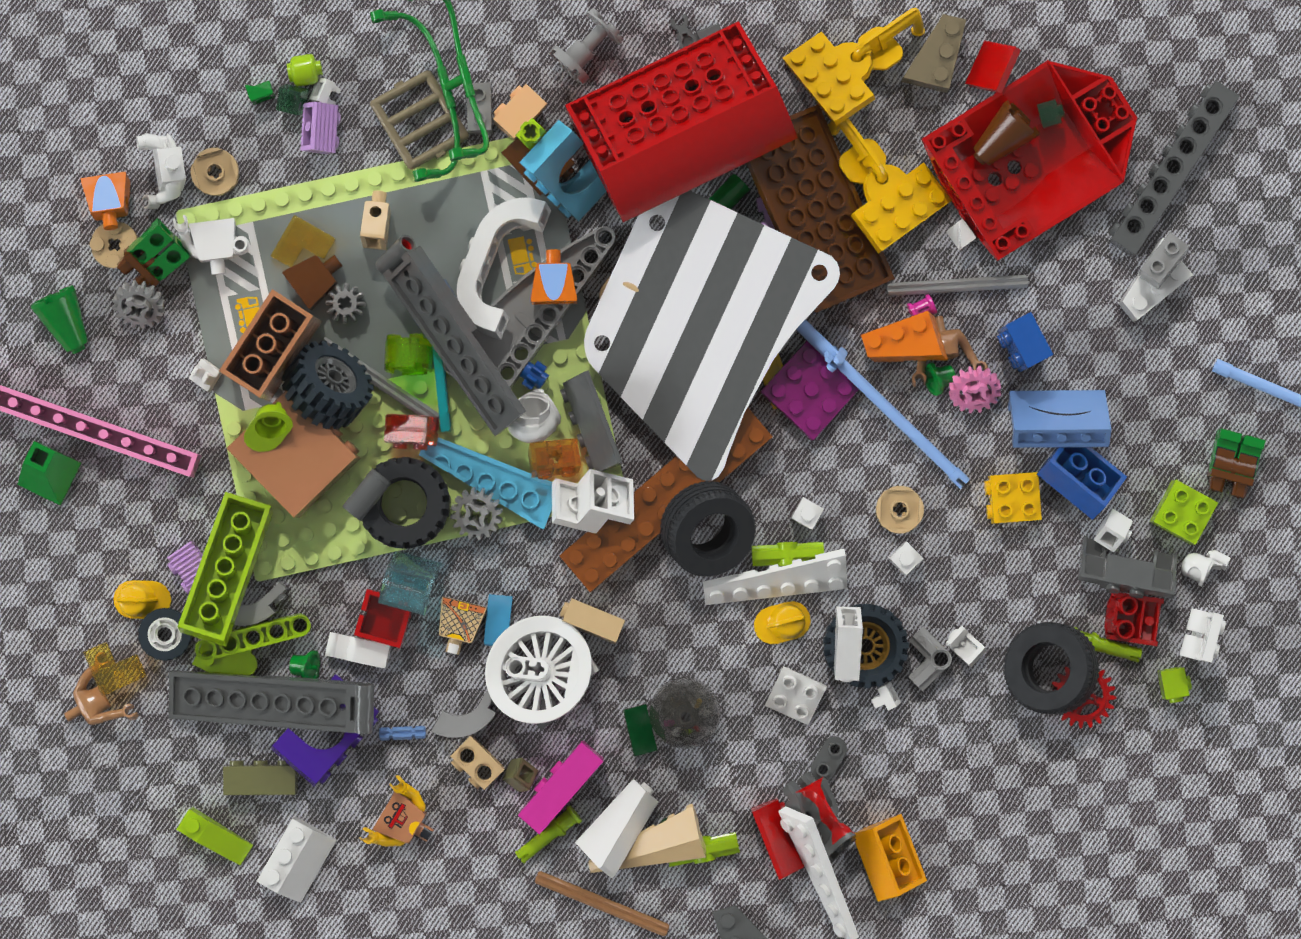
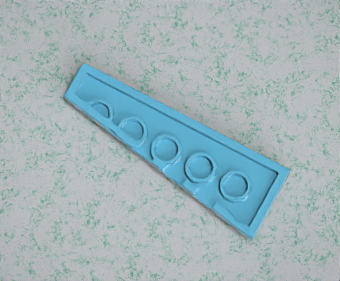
M427 433L419 456L469 486L475 487L479 492L482 488H485L486 495L493 492V500L499 499V504L539 528L545 529L552 511L551 481Z

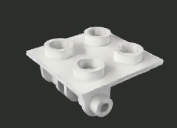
M783 666L765 706L809 725L827 686Z

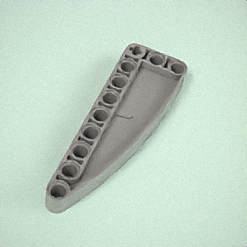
M608 226L600 227L561 249V263H570L572 274L576 271L584 274V279L581 282H574L577 297L616 244L615 232ZM603 233H608L612 236V240L608 244H602L598 240L599 236ZM587 253H596L598 255L597 261L595 263H587L585 261ZM536 267L520 278L490 305L503 309L509 317L502 339L499 340L487 336L477 329L472 333L500 374L505 368L514 370V376L509 380H505L511 389L520 378L523 369L533 360L572 306V304L532 305L531 294ZM547 310H553L556 313V318L551 322L543 319V314ZM534 329L542 332V337L538 341H533L529 338L530 332ZM524 348L528 351V356L525 360L515 358V353L518 349ZM443 362V366H444L445 371H446L452 378H454L453 375L451 374V372L449 371V369L447 368V366H446V365L444 364V362Z

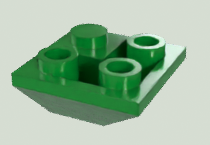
M34 441L23 462L17 485L61 506L82 463L47 445Z

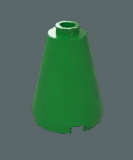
M73 285L60 289L59 292L47 295L30 305L35 315L66 352L71 351L72 354H75L86 348L84 344L88 342L76 290Z

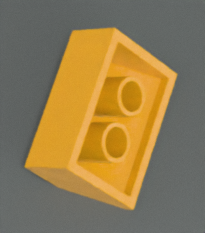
M902 814L855 832V844L877 901L898 897L927 881Z

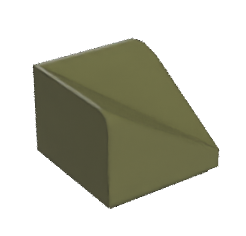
M523 758L512 759L502 780L518 792L529 791L539 770Z

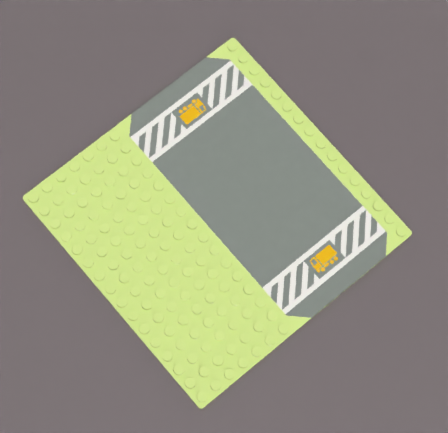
M510 137L489 142L488 150L476 158L458 160L455 168L449 174L440 178L415 182L412 172L420 168H426V170H443L447 168L451 163L448 151H445L446 154L439 159L435 157L413 170L408 169L404 161L186 208L176 212L178 224L184 223L183 215L187 217L188 228L189 223L234 218L236 222L235 238L244 236L250 243L249 251L246 254L234 256V259L224 260L225 274L212 275L210 262L201 263L199 259L192 258L191 255L186 260L206 356L211 364L219 369L222 367L273 289L322 321L308 345L314 341L319 344L324 337H327L340 347L349 350L350 354L355 355L362 362L437 413H439L432 345L422 330L418 328L413 317L384 275L377 270L376 260L402 235H409L414 239L416 247L421 246L442 278L447 280L457 297L460 264L463 259H466L469 251V241L475 236L483 218L493 208L511 199L534 198L545 201L551 209V213L543 232L530 228H517L510 231L502 239L482 289V301L490 306L514 283L536 267L537 263L546 260V250H561L571 243L566 216L558 210L560 205L555 206L545 194L539 196L502 155L501 152L514 141ZM483 143L463 147L462 149L476 148L478 150L483 147ZM376 190L387 193L386 203L389 204L391 210L387 250L363 248L360 238L365 201H372V193ZM314 255H317L323 263L335 255L343 267L332 275L342 291H344V284L348 283L349 292L354 286H357L358 291L355 295L364 293L365 296L358 300V302L366 303V307H358L364 313L363 316L355 313L356 322H353L350 316H348L347 324H343L342 316L337 322L334 321L333 318L337 312L329 315L327 311L333 306L325 304V301H333L334 299L329 295L311 311L282 272ZM578 271L573 273L575 283L580 282ZM335 287L331 290L335 295L338 293ZM581 292L577 297L578 304H572L531 361L534 365L539 361L547 367L545 372L549 374V377L540 389H543L544 393L551 398L561 415V423L557 426L556 431L543 442H522L509 432L508 427L500 434L494 436L458 382L446 372L452 431L442 433L440 419L437 424H430L373 385L374 390L371 392L373 395L367 405L352 423L345 428L342 426L339 429L343 433L340 438L344 442L348 440L353 443L359 450L357 455L361 459L300 518H294L227 450L236 494L270 505L273 510L270 524L253 569L255 579L257 581H265L405 550L389 547L374 539L368 530L364 528L363 522L342 507L372 468L375 469L376 465L392 458L410 457L421 460L438 471L447 484L451 499L449 517H447L444 528L441 529L437 536L424 545L468 536L467 532L462 535L459 534L462 529L460 526L457 528L453 527L457 520L450 519L451 514L456 512L451 510V506L457 504L455 498L457 496L462 497V492L465 489L470 494L473 487L419 456L427 433L551 482L557 478L578 483L589 470L585 459L589 454L586 447L581 448L577 438V434L581 433L578 424L573 426L568 412L573 411L570 402L565 403L560 392L561 389H564V382L589 370L614 438L601 376L589 363L585 353L584 338L589 320L583 293ZM348 298L347 300H341L340 303L343 305L341 307L342 310L345 307H351L352 304L349 303V301H351L350 298ZM547 310L543 314V319L547 322H551L556 318V313L553 310ZM538 329L532 330L529 334V338L533 341H538L542 337V332ZM524 348L518 349L515 353V358L518 360H525L528 356V351ZM505 368L502 370L501 375L505 380H509L514 376V370ZM221 374L213 388L226 448L247 429L260 407L272 404L285 392L282 389V384L271 401L259 398L229 377ZM521 377L511 389L517 399L532 391L522 385L524 379ZM621 465L603 471L623 477ZM402 480L391 484L382 497V509L385 516L392 523L400 526L416 523L424 515L427 506L424 491L412 481ZM465 504L462 506V516L466 513ZM497 505V508H503V512L498 515L503 519L501 523H496L498 529L529 522L503 505ZM472 512L473 515H479V517L481 515L480 512ZM492 512L487 514L488 523L491 522Z

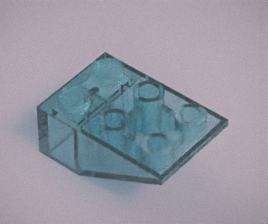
M395 551L382 582L378 603L425 615L442 563Z

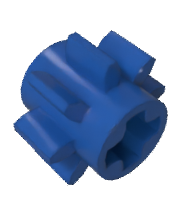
M539 361L535 365L529 362L520 374V377L524 379L522 385L529 390H532L534 387L540 389L549 377V374L545 372L547 367Z

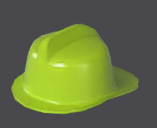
M277 401L275 404H267L260 407L255 418L247 427L244 433V442L252 450L265 452L275 449L291 431L293 421L287 415L284 408H282L280 402Z

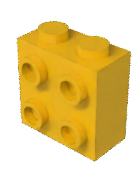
M1038 472L988 476V481H984L985 495H989L990 505H986L987 519H991V524L1042 520Z

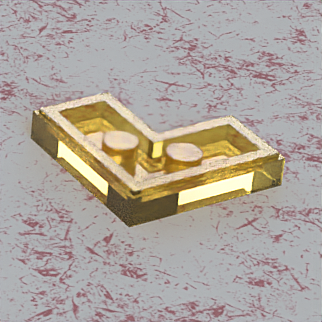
M294 215L273 250L271 257L292 267L303 248L325 259L336 238Z
M103 642L83 652L101 696H105L146 677L138 654L115 663L107 642Z

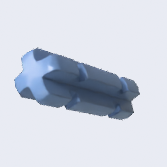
M412 726L392 727V729L382 727L379 729V739L381 741L390 740L391 738L393 740L426 738L425 726H415V728H412Z

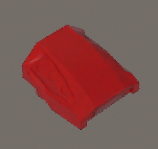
M1112 593L1107 602L1104 623L1106 639L1158 646L1156 637L1161 604H1164V599L1148 596L1134 598L1127 593Z

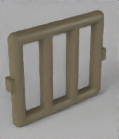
M426 70L404 83L401 80L394 84L393 89L371 100L370 106L408 169L413 170L435 157L439 159L446 154L445 151L454 147L453 136L415 158H412L406 148L409 144L449 122L452 124L450 111L447 109L442 89L430 70ZM427 82L433 94L388 118L382 105ZM439 102L445 112L444 115L400 138L394 128L395 125ZM457 115L460 143L469 138V134Z

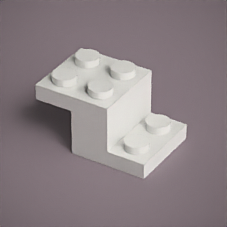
M589 469L578 483L557 478L552 482L553 524L596 534L608 519L626 524H631L634 520L633 479Z

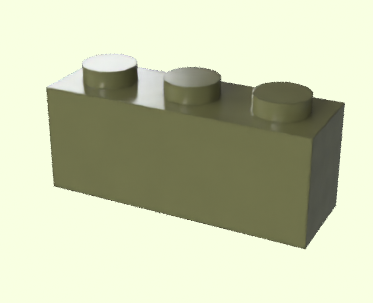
M244 760L229 761V765L223 766V795H296L298 793V772L284 760H277V764L268 765V760H254L253 765H244Z

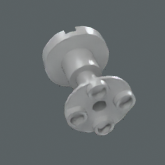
M594 8L587 11L586 14L596 27L582 42L576 40L566 52L556 45L548 52L553 60L558 59L560 67L575 81L580 82L581 85H584L590 79L583 68L594 57L591 52L606 36L620 46L624 40L619 35V30L611 23L607 25L602 20V15Z

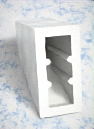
M836 606L835 680L842 682L859 681L863 632L861 607Z

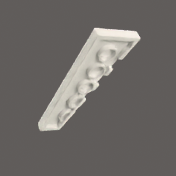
M845 549L815 555L816 559L802 562L801 559L793 560L791 565L779 567L778 564L769 566V569L761 572L750 570L741 574L704 581L705 605L848 589Z
M785 806L778 811L782 819L780 824L789 833L833 924L834 932L840 938H858L859 935L813 817Z

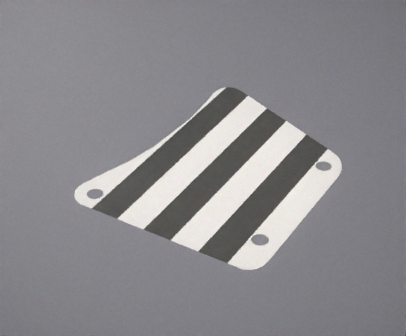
M689 190L638 215L587 327L584 338L586 357L597 373L698 478L712 481L719 477L724 469L743 415L771 363L794 331L835 288L840 276L839 266L832 256ZM654 215H661L665 220V226L660 231H654L649 226V220ZM816 265H823L827 269V277L822 281H817L812 277L811 271ZM623 282L634 284L639 292L625 287ZM600 335H604L610 340V347L606 351H599L594 345L595 339Z

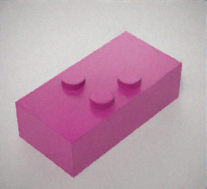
M582 740L563 763L558 761L550 770L552 775L548 780L543 777L535 786L536 794L522 808L518 816L540 835L603 763L604 758Z

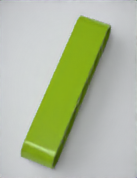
M297 613L234 629L230 637L236 640L234 648L226 649L222 645L199 639L195 645V653L199 659L208 661L306 635L310 631L311 623L306 615ZM296 619H304L306 621L304 630L296 631L293 628V623ZM273 625H280L283 627V633L279 637H273L270 635V628ZM257 631L260 634V638L257 642L250 643L246 640L247 633ZM210 643L213 647L212 652L209 655L201 654L199 652L201 644Z

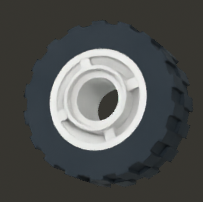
M160 608L153 610L142 620L138 630V639L141 648L147 655L156 660L168 661L181 656L187 650L192 636L180 633L177 627L182 615L181 612L171 608ZM163 627L169 628L172 632V637L168 641H162L158 636L159 630Z

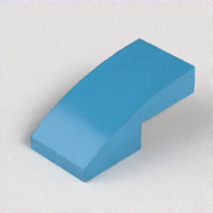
M489 594L484 645L493 646L497 638L510 627L513 596Z

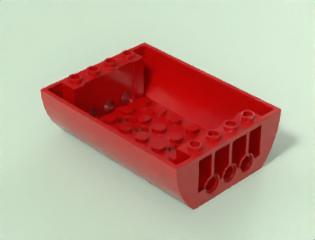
M739 21L565 105L570 122L577 136L584 143L583 147L622 222L630 220L798 138L776 84ZM713 75H720L716 80H709ZM693 85L698 86L696 90L688 91L689 87ZM647 107H655L650 112H644ZM632 117L631 121L627 123L622 122L623 119Z

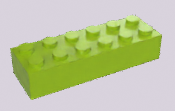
M225 492L177 626L180 633L227 646L273 515L270 505Z

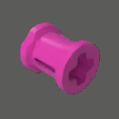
M929 294L914 304H907L911 317L925 311L937 314V309Z

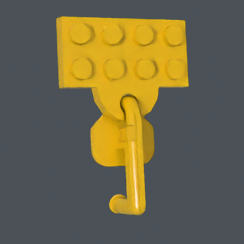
M912 8L885 27L872 28L859 38L858 43L848 42L834 47L821 31L783 57L784 63L835 126H837L875 100L874 94L864 83L870 76L871 71L888 70L902 59V47L893 37L912 24L911 33L914 36L924 35L925 29L921 13L918 8Z
M849 118L837 126L832 121L828 124L832 135H837L841 129L853 145L852 148L841 155L839 166L849 181L863 184L864 195L868 202L853 212L851 217L878 254L951 202L945 190L924 162L906 175L896 166L885 165L886 155L878 143L873 139H863Z

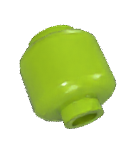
M312 54L293 56L290 63H287L289 81L294 82L299 87L316 84L319 80L318 75L323 74L321 61H316Z

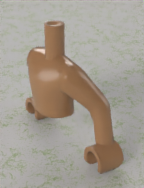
M943 316L935 317L948 360L959 356V344L973 366V370H976L978 366H981L984 370L988 368L984 361L978 360L966 336L960 329L946 330ZM917 360V369L912 376V385L916 387L915 379L921 378L924 385L926 384V375L924 373L927 360Z
M98 652L95 655V662L85 670L78 680L73 691L77 706L64 713L68 722L79 715H82L90 725L101 724L121 717H126L128 720H136L139 714L137 712L128 715V711L134 708L133 704H126L123 709L104 712L111 705L101 687L98 685L93 689L86 690L94 674L100 668L105 669L110 666L111 662L109 660L100 663L101 658L106 656L105 652Z

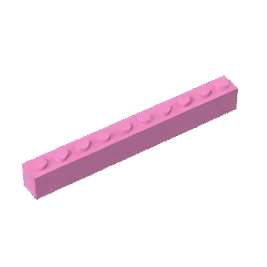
M0 385V411L189 477L194 478L202 456L200 454Z

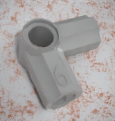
M923 626L908 640L926 658L908 676L922 691L948 668L952 662L950 652ZM939 652H943L948 656V662L943 666L937 665L934 661V656Z

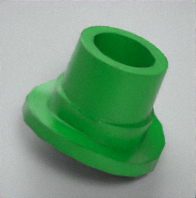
M929 363L925 369L926 387L935 396L943 394L944 388L948 387L949 383H953L952 377L956 376L952 366L936 367L934 363Z
M311 650L307 655H293L289 663L290 673L302 676L303 678L318 679L320 670L318 651Z

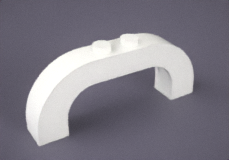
M516 198L499 204L483 218L475 236L469 241L468 254L466 259H463L460 264L457 298L472 319L477 330L487 336L501 340L509 321V317L503 309L489 306L482 301V289L499 245L506 234L517 228H530L543 232L551 213V209L545 201L534 198Z

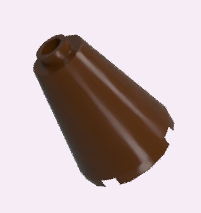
M1007 99L974 146L975 153L973 156L982 165L985 163L991 165L1037 138L1040 132L1036 126L1032 129L1029 126L1031 120L1014 103L1010 104V101Z

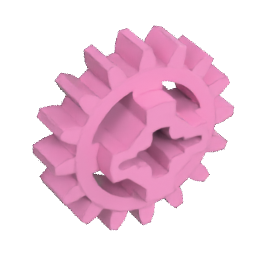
M970 366L968 367V372L960 370V376H953V383H949L950 400H953L954 406L959 405L960 411L968 408L969 413H972L974 409L981 413L983 407L991 409L990 403L996 404L998 402L997 397L1001 396L1000 380H998L996 373L991 374L990 368L982 371L981 366H978L976 370H973Z

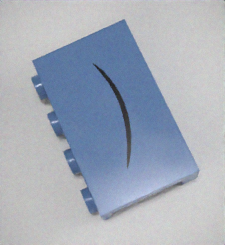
M1105 390L1009 391L1008 411L1011 412L1013 426V448L1109 447L1111 424Z

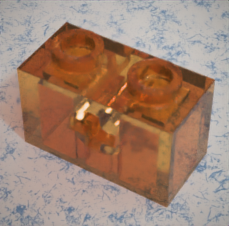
M577 438L529 443L528 457L531 478L538 477L540 480H545L555 475L572 477L579 473L581 461Z

